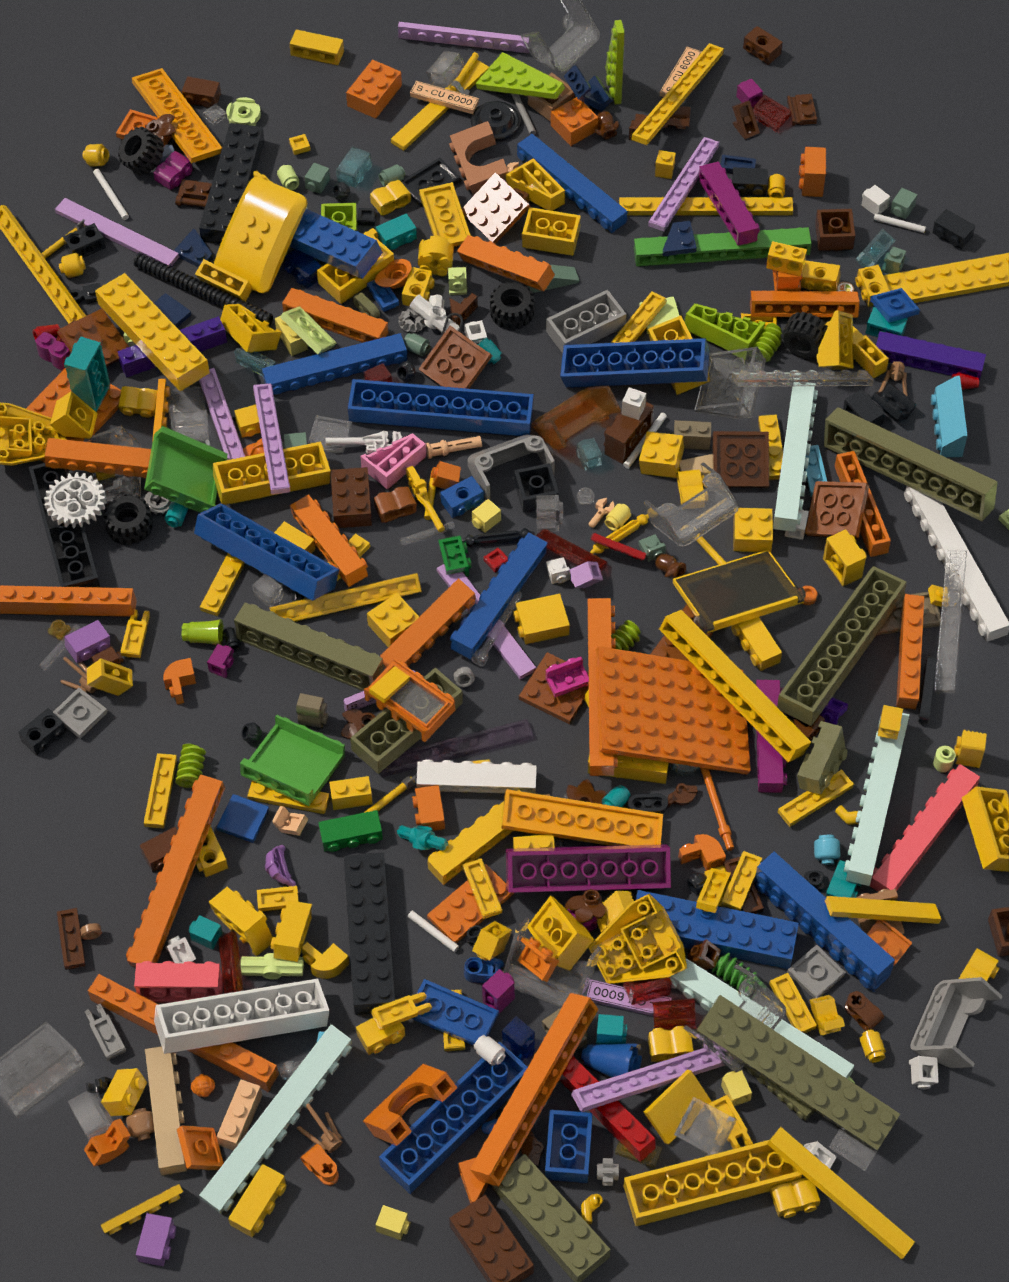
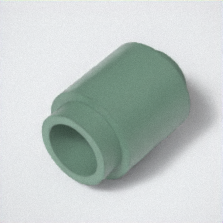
M396 164L383 170L379 174V180L385 187L392 181L404 180L405 171L402 166L399 167Z
M408 333L403 340L406 349L419 356H424L430 351L431 345L429 340L417 334Z

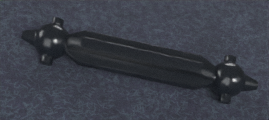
M523 528L521 531L513 530L478 534L475 537L468 534L462 539V543L466 542L467 546L472 547L474 543L481 545L516 541L520 538H525L528 532L535 535V532Z

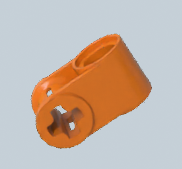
M315 1144L300 1157L306 1168L313 1172L324 1185L330 1186L338 1181L339 1173L336 1163L319 1144Z

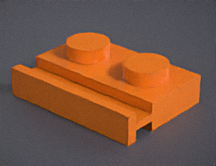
M877 920L866 933L895 959L893 966H895L912 944L909 939L885 920Z

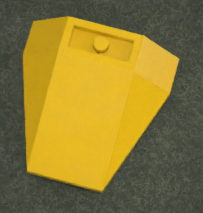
M0 403V465L12 466L45 459L48 438L66 440V436L61 435L50 425L51 417L10 403Z
M650 893L631 902L588 947L608 984L666 978L687 969L684 945L665 908Z

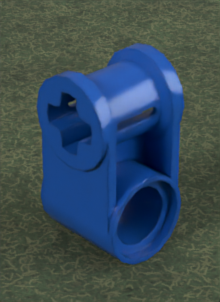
M475 957L469 958L464 965V977L472 983H485L499 969L501 970L504 962L495 958L491 960ZM470 968H476V969H478V971H477V972H471V971H469V969H470Z

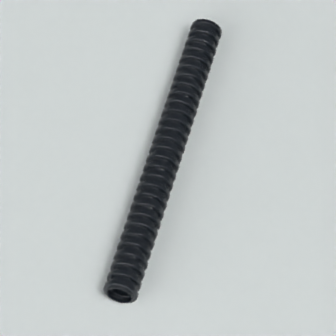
M139 252L134 258V266L141 270L143 269V271L166 280L173 285L175 284V286L198 295L200 298L203 297V299L224 308V305L240 304L256 314L255 318L262 323L265 320L269 323L268 326L272 324L273 314L268 313V311L259 309L257 306L254 307L249 302L240 300V298H236L234 295L231 296V294L217 289L210 284L208 285L206 282L203 283L202 280L180 272V270L157 261L152 257H148V255Z

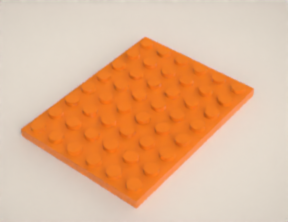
M601 646L596 648L600 752L749 774L751 770L747 720L690 661Z

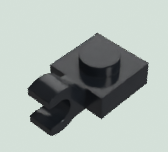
M104 1076L95 1079L94 1084L86 1083L87 1092L99 1093L100 1099H103L112 1079Z

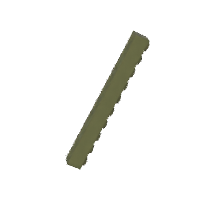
M737 1060L738 1064L742 1067L744 1066L749 1074L754 1075L759 1083L764 1084L771 1093L777 1095V1098L786 1103L790 1110H794L800 1119L806 1121L814 1113V1110Z

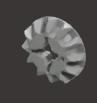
M409 308L405 312L402 311L399 316V325L404 331L414 333L421 331L426 326L424 323L425 319ZM410 317L415 319V324L410 320Z
M148 492L144 500L146 504L148 503L150 512H154L156 515L157 513L164 514L172 502L161 497L162 502L157 506L156 502L159 501L161 496Z

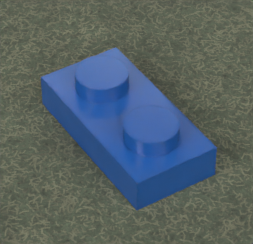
M375 280L367 283L368 290L383 312L399 306V300L390 287H381L376 284Z

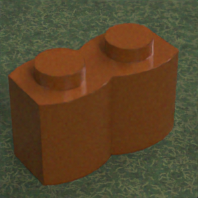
M398 487L392 492H382L374 497V507L381 522H389L398 517L411 515L417 511L416 502L409 487Z

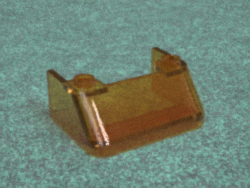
M609 386L590 387L575 394L534 420L531 424L534 430L552 449L560 450L567 447L566 442L573 434L594 421L604 422L610 418V414L620 413L622 410Z

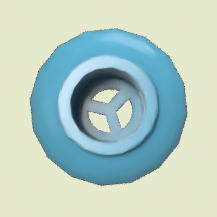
M820 835L819 839L814 841L815 859L822 861L823 865L834 864V861L838 860L841 856L840 841L834 835Z

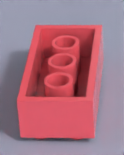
M151 961L136 963L134 987L137 994L155 1003H172L221 995L223 992V977L220 964L215 962L196 964L191 961L184 963H174L171 961L153 963Z

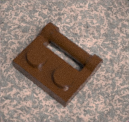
M182 179L175 204L177 206H182V204L198 206L205 209L212 183Z

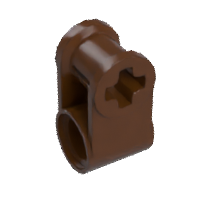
M854 991L849 994L845 1003V1011L865 1031L872 1030L884 1019L882 1011L873 1005L861 992Z

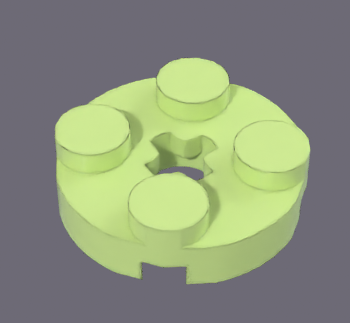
M247 97L236 99V102L233 104L232 102L229 103L226 109L229 124L256 126V122L259 121L261 116L260 106L255 103V100Z

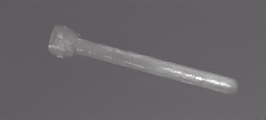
M521 592L514 594L482 649L475 651L471 660L476 665L483 667L487 663L488 652L514 611L516 603L522 598Z

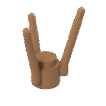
M896 361L891 364L879 392L884 390L891 377L894 381L902 379L903 393L908 396L907 373L904 372L905 365L902 362Z
M67 657L63 658L68 665L82 676L79 680L81 686L65 680L60 682L74 689L81 688L86 693L87 691L93 693L97 688L87 685V667L81 661L78 664L86 673Z
M306 1104L311 1115L324 1132L321 1136L322 1142L300 1126L297 1127V1130L315 1144H319L325 1151L328 1150L329 1153L334 1152L343 1142L329 1113L325 1112V1116L331 1130L326 1128L311 1105Z

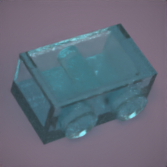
M352 146L336 169L337 181L345 182L348 186L356 188L359 182L363 181L365 173L372 167L371 153Z
M882 229L855 260L864 268L873 266L896 240Z

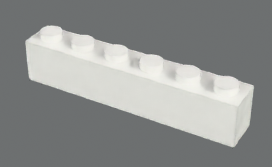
M423 760L418 762L417 788L439 785V790L446 792L505 793L506 789L536 794V765L531 763L513 765L510 762L493 764L488 761L476 764L472 761L454 763L450 760L442 762Z

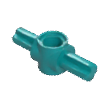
M401 825L397 830L399 837L408 839L415 849L429 850L433 847L445 850L446 846H448L446 839L436 836L432 828L428 826L410 828Z

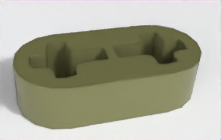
M363 293L353 297L355 306L362 313L375 318L380 317L378 308Z

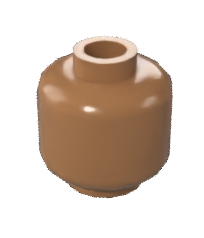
M146 1108L133 1110L132 1114L126 1118L130 1137H137L138 1141L151 1138L150 1134L155 1132L153 1114L151 1111H147Z

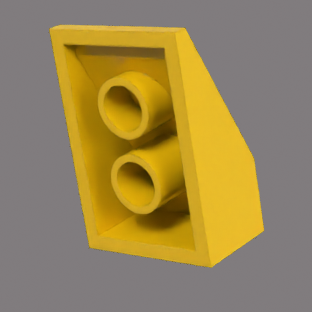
M842 311L834 312L818 348L817 362L819 367L831 370L853 369V314Z
M552 896L548 898L527 925L533 937L541 942L540 946L554 952L553 956L559 960L557 966L569 971L594 941L587 929L577 922L576 918Z

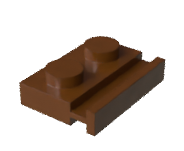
M812 94L795 95V97L787 96L792 126H795V124H817Z

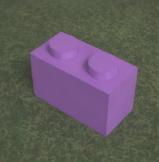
M98 620L64 636L65 648L76 663L88 660L91 656L110 647V636Z
M146 1214L136 1251L138 1262L164 1266L165 1259L168 1260L171 1253V1247H169L170 1240L174 1239L176 1234V1226H174L172 1218Z

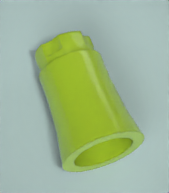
M222 619L183 623L182 641L222 645L224 639Z

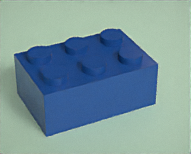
M550 1110L545 1177L548 1180L588 1183L593 1113Z

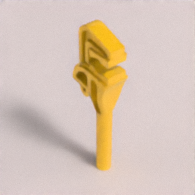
M413 466L407 467L408 485L412 486V494L424 505L438 532H443L445 527L429 501L426 482L420 479Z

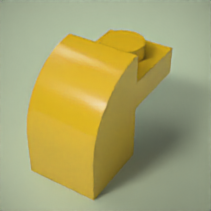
M883 705L878 736L897 740L901 726L902 708Z
M308 942L302 947L304 961L311 965L312 974L318 978L330 979L336 977L349 965L348 955L334 943L323 954Z
M830 995L810 999L812 1015L820 1035L841 1031L840 1027L845 1025L843 1018L837 1013L835 999Z

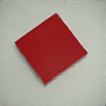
M498 547L484 556V561L496 573L503 563H507L508 557Z

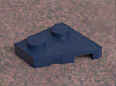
M691 222L673 223L662 255L695 253L697 247Z
M192 229L174 250L179 253V258L198 268L203 259L209 262L213 259L211 251L195 229Z

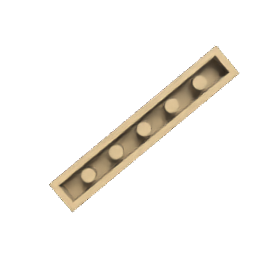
M162 1046L145 1049L159 1170L161 1175L185 1172L187 1168L177 1129L182 1123H185L183 1110L179 1111V1104L182 1103L181 1091H177L176 1084H180L179 1073L174 1071V1065L178 1064L176 1052L164 1054Z

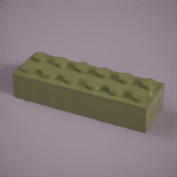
M434 668L424 677L429 683L436 684L443 693H448L454 698L455 709L463 704V691L437 668ZM416 685L412 686L395 700L397 704L425 724L444 706ZM386 708L350 738L351 750L379 774L420 740L422 734L416 728L413 732L408 730L406 721L402 718L398 721L394 720L391 711Z
M525 1154L510 1166L499 1187L492 1185V1190L574 1282H582L610 1258L611 1249Z

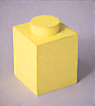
M489 499L472 511L473 525L484 533L501 521V510Z
M742 1070L739 1072L731 1071L722 1077L721 1086L733 1106L751 1100L752 1091Z
M383 1205L375 1225L376 1232L401 1240L402 1235L407 1234L410 1227L408 1214Z

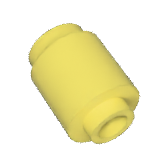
M617 504L606 516L605 525L612 531L622 527L631 517L630 508L625 504Z

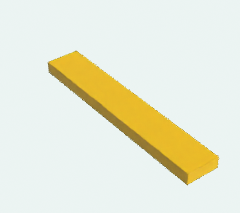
M827 896L825 899L829 914L833 917L939 924L941 921L936 904L836 896Z

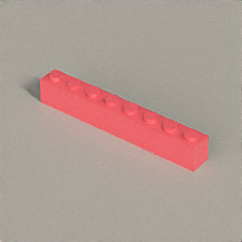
M961 764L956 770L952 769L949 772L948 780L945 784L942 782L936 790V796L934 798L931 796L925 804L926 809L923 812L921 810L918 812L914 819L915 823L912 826H907L902 840L898 839L894 843L893 851L891 854L887 853L881 861V867L873 870L870 883L871 888L877 892L882 889H896V891L899 889L962 807V797L978 786L980 776Z

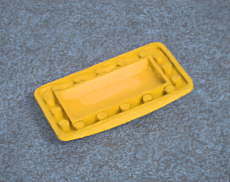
M252 178L229 222L214 264L248 280L252 285V290L262 294L267 293L273 285L307 207L306 197L263 178Z

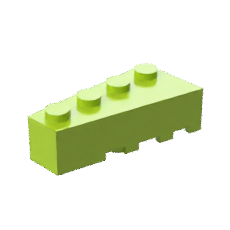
M696 303L686 313L684 321L689 332L703 339L706 338V340L745 359L748 357L752 345L764 330L766 323L759 321V323L750 321L751 318L743 317V319L734 317L733 313L729 312L719 313L717 309Z

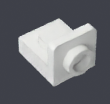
M564 557L546 561V568L552 584L564 583L570 580V568L567 567Z
M178 935L168 940L169 945L165 946V948L168 950L174 963H184L196 959L185 937L180 939Z
M818 1141L804 1145L808 1151L829 1169L831 1168L836 1159L833 1153Z

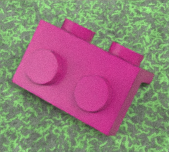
M582 657L570 658L564 663L554 664L546 669V681L554 697L589 685V676L583 666Z

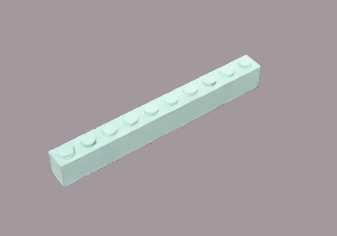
M793 380L773 529L795 532L796 524L800 525L802 514L798 513V510L802 511L803 499H800V496L804 497L805 485H802V482L806 483L807 472L804 471V468H808L809 458L805 456L810 453L811 444H807V441H811L812 430H809V428H813L814 417H811V414H815L816 404L813 401H816L818 390H814V382Z
M902 713L897 740L878 736V731L876 733L874 743H878V746L873 747L871 754L874 763H869L867 774L871 776L870 779H865L863 788L867 793L861 796L859 806L863 807V809L858 811L855 821L859 823L858 828L854 827L851 838L855 839V843H850L848 851L851 860H846L844 872H847L846 881L870 886L910 714Z
M686 959L687 969L664 978L665 983L670 988L680 990L686 998L694 999L707 1011H709L716 998L722 995L845 1078L852 1074L854 1068L852 1063L690 960Z
M333 1025L329 1026L199 1196L204 1202L220 1214L224 1210L227 1212L234 1203L232 1199L237 1193L241 1194L248 1185L246 1181L250 1176L254 1177L261 1167L259 1165L264 1158L267 1160L274 1151V1148H272L277 1141L281 1142L290 1123L292 1125L296 1123L300 1117V1110L303 1106L307 1108L306 1104L312 1102V1095L316 1089L320 1091L326 1083V1076L329 1073L333 1074L339 1066V1063H337L339 1059L349 1054L352 1047L350 1046L351 1039Z

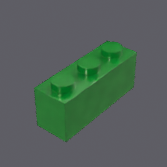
M377 810L318 822L324 852H335L341 848H354L360 844H374L383 840Z

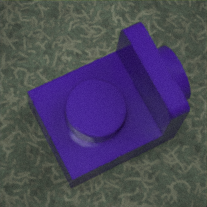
M831 698L820 713V716L825 719L824 722L837 725L839 717L847 711L848 704Z

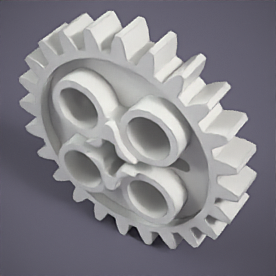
M76 472L74 477L69 473L66 479L61 476V481L54 480L55 486L49 485L50 491H46L47 497H44L45 508L48 516L52 517V521L57 520L58 525L63 522L65 527L72 524L73 528L78 523L80 527H83V522L89 525V520L96 521L95 515L101 516V510L105 509L106 495L102 484L99 485L98 479L93 481L92 476L86 478L85 473L81 477H79L78 472Z

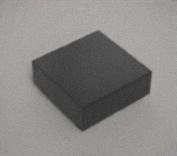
M358 208L357 225L375 226L376 208Z

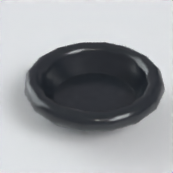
M500 101L486 102L478 106L470 120L472 127L488 121L495 141L506 140L513 136L519 130L521 123L519 112L512 105Z

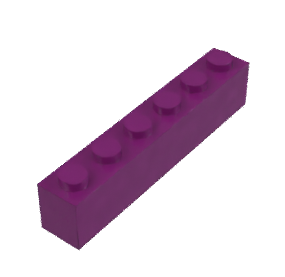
M719 162L699 166L698 179L737 246L756 242L758 233H760L759 225L753 220L752 213L747 210L746 204L741 200L738 190H735L732 180L726 175L725 168H722Z
M756 680V686L777 706L778 696L783 688H780V680ZM756 730L758 792L782 793L783 785H787V773H783V768H786V760Z

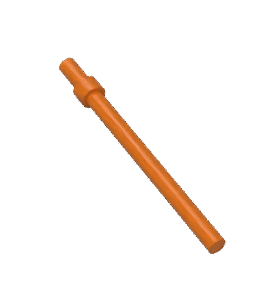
M700 768L718 821L720 837L723 838L727 851H731L734 849L731 839L732 832L730 826L726 823L710 771L707 768Z

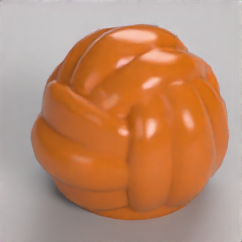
M204 1074L196 1076L191 1083L192 1092L199 1097H207L215 1088L214 1080Z

